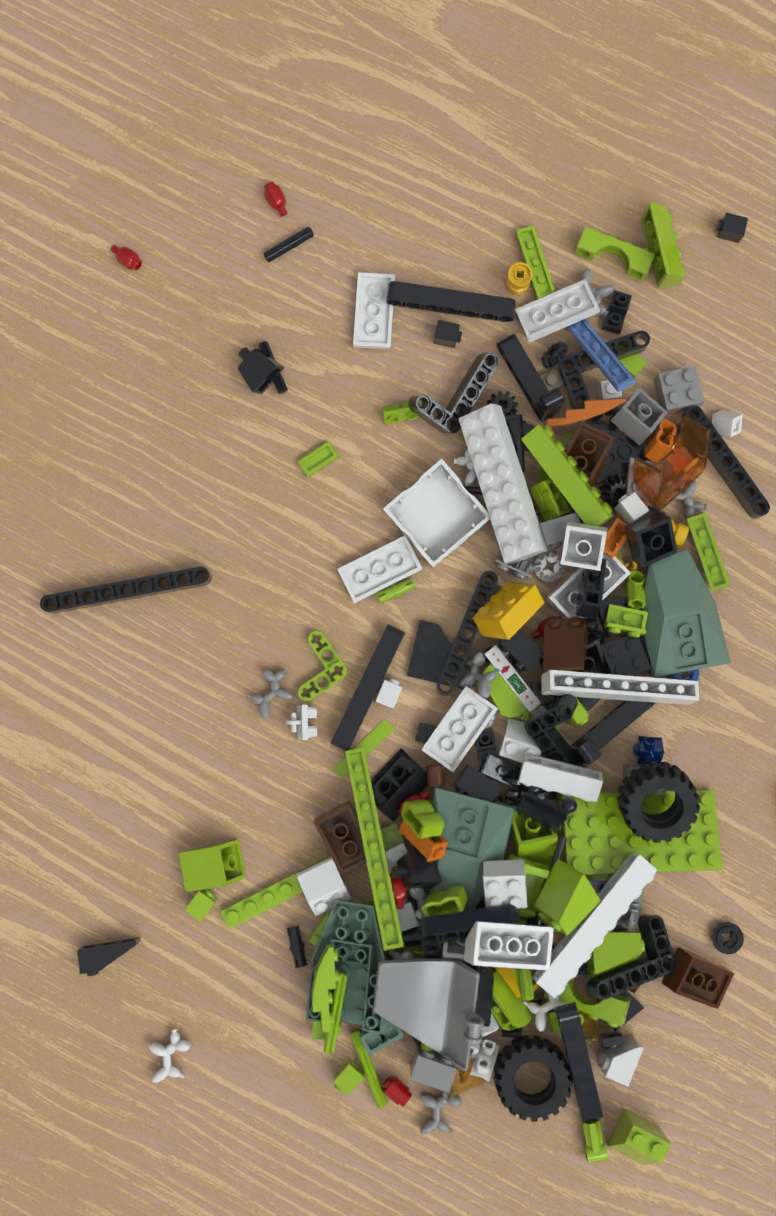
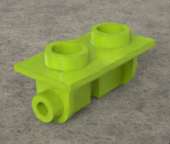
M409 401L402 402L403 408H399L398 403L385 405L382 408L385 424H394L421 417L410 410L408 406Z

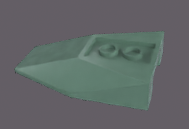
M689 551L678 552L648 565L644 586L646 605L644 608H641V611L648 612L645 626L646 634L642 635L645 654L651 667L648 670V674L653 677L731 663L716 603Z
M439 786L435 788L432 806L434 807V812H437L444 820L445 825L441 835L448 841V845L443 859L435 860L442 882L429 889V894L434 891H445L451 886L461 885L468 896V901L463 911L474 910L485 893L483 861L504 860L516 806L498 801H487L458 793L457 790Z
M336 900L312 956L306 1020L321 1022L320 1012H313L311 1007L312 984L322 952L328 943H332L333 948L337 949L338 961L334 962L335 970L338 969L339 972L347 973L348 975L340 1021L362 1025V1031L382 1034L389 1029V1021L373 1011L378 964L379 962L386 961L375 906ZM329 989L328 991H332L333 999L334 989Z

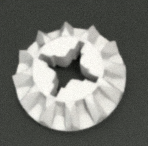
M544 552L534 562L535 574L543 581L553 582L563 575L565 566L561 564V557L558 553ZM546 560L550 564L556 562V564L552 568L553 573L549 569L542 570L547 565Z

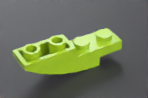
M328 943L322 952L312 984L311 1007L313 1012H320L322 1033L331 1032L330 1025H334L333 1012H329V1004L333 1003L332 991L328 990L336 989V982H339L338 969L335 970L334 963L338 961L337 949L333 948L332 943Z

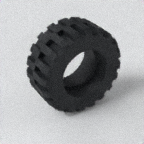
M651 761V765L643 763L638 770L632 769L629 777H624L622 780L624 786H619L617 802L622 817L633 834L637 837L641 836L645 841L652 839L654 843H661V840L670 842L672 841L671 838L677 837L678 839L682 837L681 833L684 831L688 832L691 829L690 824H694L697 820L696 814L700 812L698 804L700 798L696 792L697 790L687 774L676 765L671 766L669 762L664 761L661 764L657 761ZM659 789H669L675 792L674 802L666 811L659 814H647L641 811L643 800L651 792Z
M528 1035L522 1036L523 1040L518 1041L517 1038L512 1040V1045L508 1046L506 1044L502 1048L503 1053L498 1054L496 1058L497 1064L494 1065V1083L501 1103L505 1108L508 1107L512 1115L518 1114L519 1118L525 1121L527 1117H530L531 1122H538L540 1117L545 1121L549 1119L548 1115L552 1113L554 1116L557 1115L560 1106L562 1108L566 1106V1097L570 1098L572 1092L570 1086H573L571 1070L560 1049L556 1045H552L550 1040L546 1038L541 1040L540 1036L535 1035L533 1039H529ZM532 1061L546 1064L550 1069L551 1079L544 1090L536 1094H526L516 1088L514 1076L522 1065Z

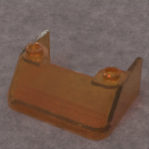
M686 416L682 417L681 432L673 437L671 451L653 466L638 457L634 459V482L650 504L658 510L666 507L695 481L706 467L710 429Z

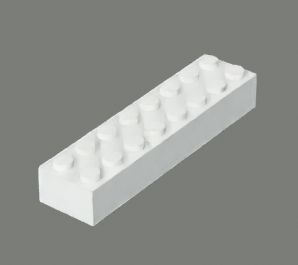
M491 403L458 418L504 563L514 564L548 551L502 407Z

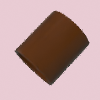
M444 766L426 767L427 786H445Z

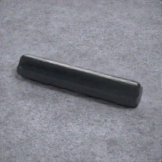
M306 227L263 253L264 258L267 262H271L314 236L312 229Z
M263 341L259 343V349L275 360L268 342ZM280 373L275 378L274 384L278 393L283 394L288 389Z

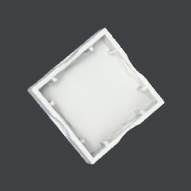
M443 459L439 460L425 472L412 487L403 491L383 508L384 512L402 533L406 535L408 540L432 568L490 520L486 509L464 488L460 479Z

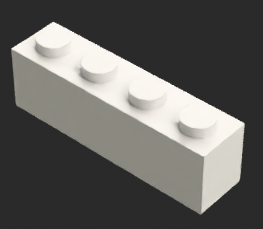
M525 753L519 773V782L525 786L539 787L548 792L555 791L564 796H574L587 802H597L603 783V772Z

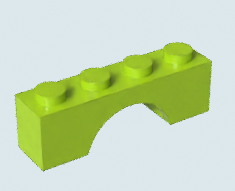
M592 227L584 228L574 253L590 261L603 253L614 254L623 261L626 275L644 281L655 256L647 248L636 247L629 241L618 240L615 236L603 234Z
M574 979L568 981V986L559 995V1001L565 1004L575 1002L578 1012H584L587 1014V1017L594 1020H605L606 1024L612 1027H621L625 1023L631 1000L619 994L601 1001L587 1000L576 990ZM545 991L544 998L549 999V993Z

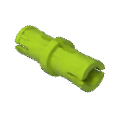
M412 578L398 584L394 583L392 587L377 592V596L382 604L395 597L400 598L402 594L416 589Z

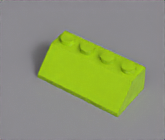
M650 202L641 220L648 249L655 254L652 266L657 287L659 289L679 285L685 277V268L681 266V251L676 245L677 234L672 228V214L668 212L667 206Z

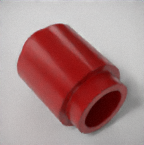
M389 1076L382 1084V1087H384L382 1092L397 1105L400 1104L403 1107L412 1096V1093L409 1091L410 1088L396 1076L392 1078Z

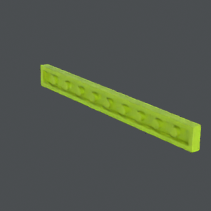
M363 747L345 751L383 949L386 951L404 947L365 749Z
M396 822L381 829L385 850L404 841L403 836L398 835L400 830ZM330 855L221 910L220 912L228 929L302 893L303 890L296 874L332 856Z

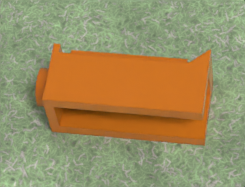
M403 819L398 835L403 834L427 858V862L443 859L448 841L442 835L420 839L413 833L411 826Z

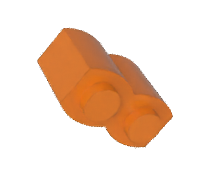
M665 418L661 420L654 431L648 436V445L644 449L645 457L658 463L673 445V437L677 432V427L674 423Z

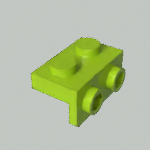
M609 604L604 628H609L611 633L620 634L623 631L628 632L630 637L640 638V635L646 634L645 626L648 612Z

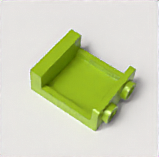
M509 854L507 860H524L527 908H518L519 914L524 917H529V915L535 916L534 904L540 894L544 878L548 879L550 871L547 865Z

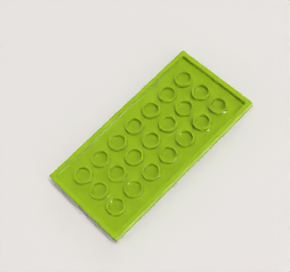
M714 790L696 791L700 798L698 803L700 812L696 814V822L690 824L691 829L688 832L684 831L681 833L682 837L678 839L677 837L671 838L672 841L670 842L661 840V843H654L652 839L645 841L641 836L637 837L633 834L632 830L626 825L617 802L619 793H599L597 802H587L581 798L570 796L576 800L577 809L575 812L568 814V818L563 824V837L567 838L564 847L565 863L584 875L615 874L631 852L634 851L657 869L656 872L723 870ZM666 791V794H654V792H651L643 800L641 811L647 814H659L666 811L674 802L675 792ZM560 795L561 803L568 796Z

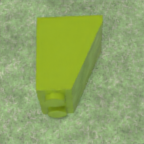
M515 809L511 826L515 856L537 863L552 861L558 842L557 833H554L552 828L548 830L544 824L540 826L538 821L532 822L530 817L526 819L524 814L518 815Z
M239 839L193 848L178 853L186 892L227 886L246 878Z
M558 859L534 907L538 911V918L544 924L548 922L556 932L561 931L568 936L601 900L583 873Z
M608 932L604 936L603 943L592 951L591 957L587 961L588 981L635 962L645 949L641 933Z
M623 1109L607 1143L608 1147L643 1165L662 1163L671 1145L659 1126L626 1109Z

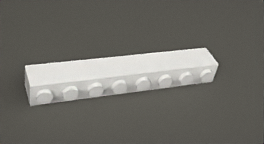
M549 670L542 674L543 695L563 696L568 694L574 697L690 705L699 701L698 681Z
M632 851L597 896L601 900L600 903L568 936L565 934L552 950L550 970L537 969L532 975V979L554 999L557 995L562 994L568 981L573 979L577 975L580 966L590 959L592 951L603 943L604 936L608 931L615 928L617 920L621 915L627 913L630 908L629 905L641 895L644 886L654 879L657 869L640 854Z

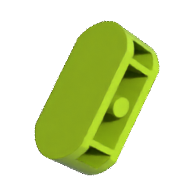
M490 664L483 670L481 675L484 676L487 672L494 671L496 668ZM498 672L495 679L490 682L491 692L489 697L494 706L498 708L497 711L501 716L517 717L526 710V707Z
M494 971L492 1015L501 1028L507 1031L528 1025L532 1018V1012L523 1004L525 1000L522 997L517 998L500 973Z

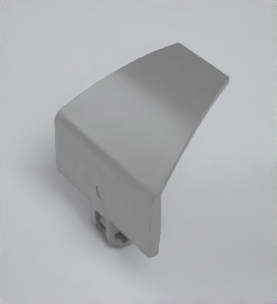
M417 958L379 962L373 1011L429 1046L462 1071L468 1070L471 1044L482 1042L481 1027L484 1026V1019L475 1013L480 976L477 971L457 959Z

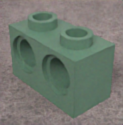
M389 1022V1029L384 1033L378 1034L361 1030L359 1038L370 1056L404 1037V1030Z

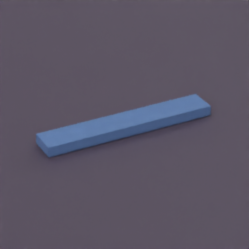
M586 319L566 327L617 392L635 384L634 377Z

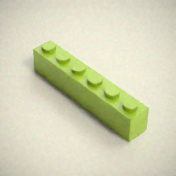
M538 424L521 440L582 521L587 525L602 526L613 517L611 507L608 503H603L599 498L601 496L599 491L594 486L591 487L589 485L587 475L577 469V462L574 458L567 456L564 452L566 449L559 440L556 441L552 436L554 434L552 429L548 425Z

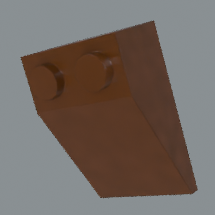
M581 421L565 453L568 457L572 456L577 462V469L587 475L589 479L587 482L593 487L602 472L616 437Z
M585 617L552 618L546 620L544 629V672L549 670H584L588 640Z
M350 801L314 819V824L341 875L366 863L358 817Z
M678 947L674 954L676 967L673 972L664 976L661 983L676 994L718 1009L735 973L693 952Z

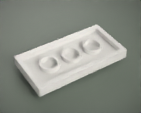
M358 272L353 347L391 350L393 306L387 304L386 299L388 283L395 281V274Z
M586 279L515 309L529 343L600 313L599 306Z
M405 535L337 570L355 604L423 569Z
M465 686L421 750L451 772H454L498 708Z

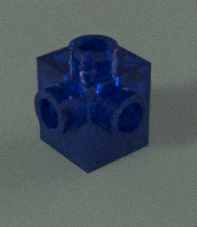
M638 736L637 743L633 744V755L636 756L637 764L645 763L651 765V761H657L661 764L664 755L661 737Z

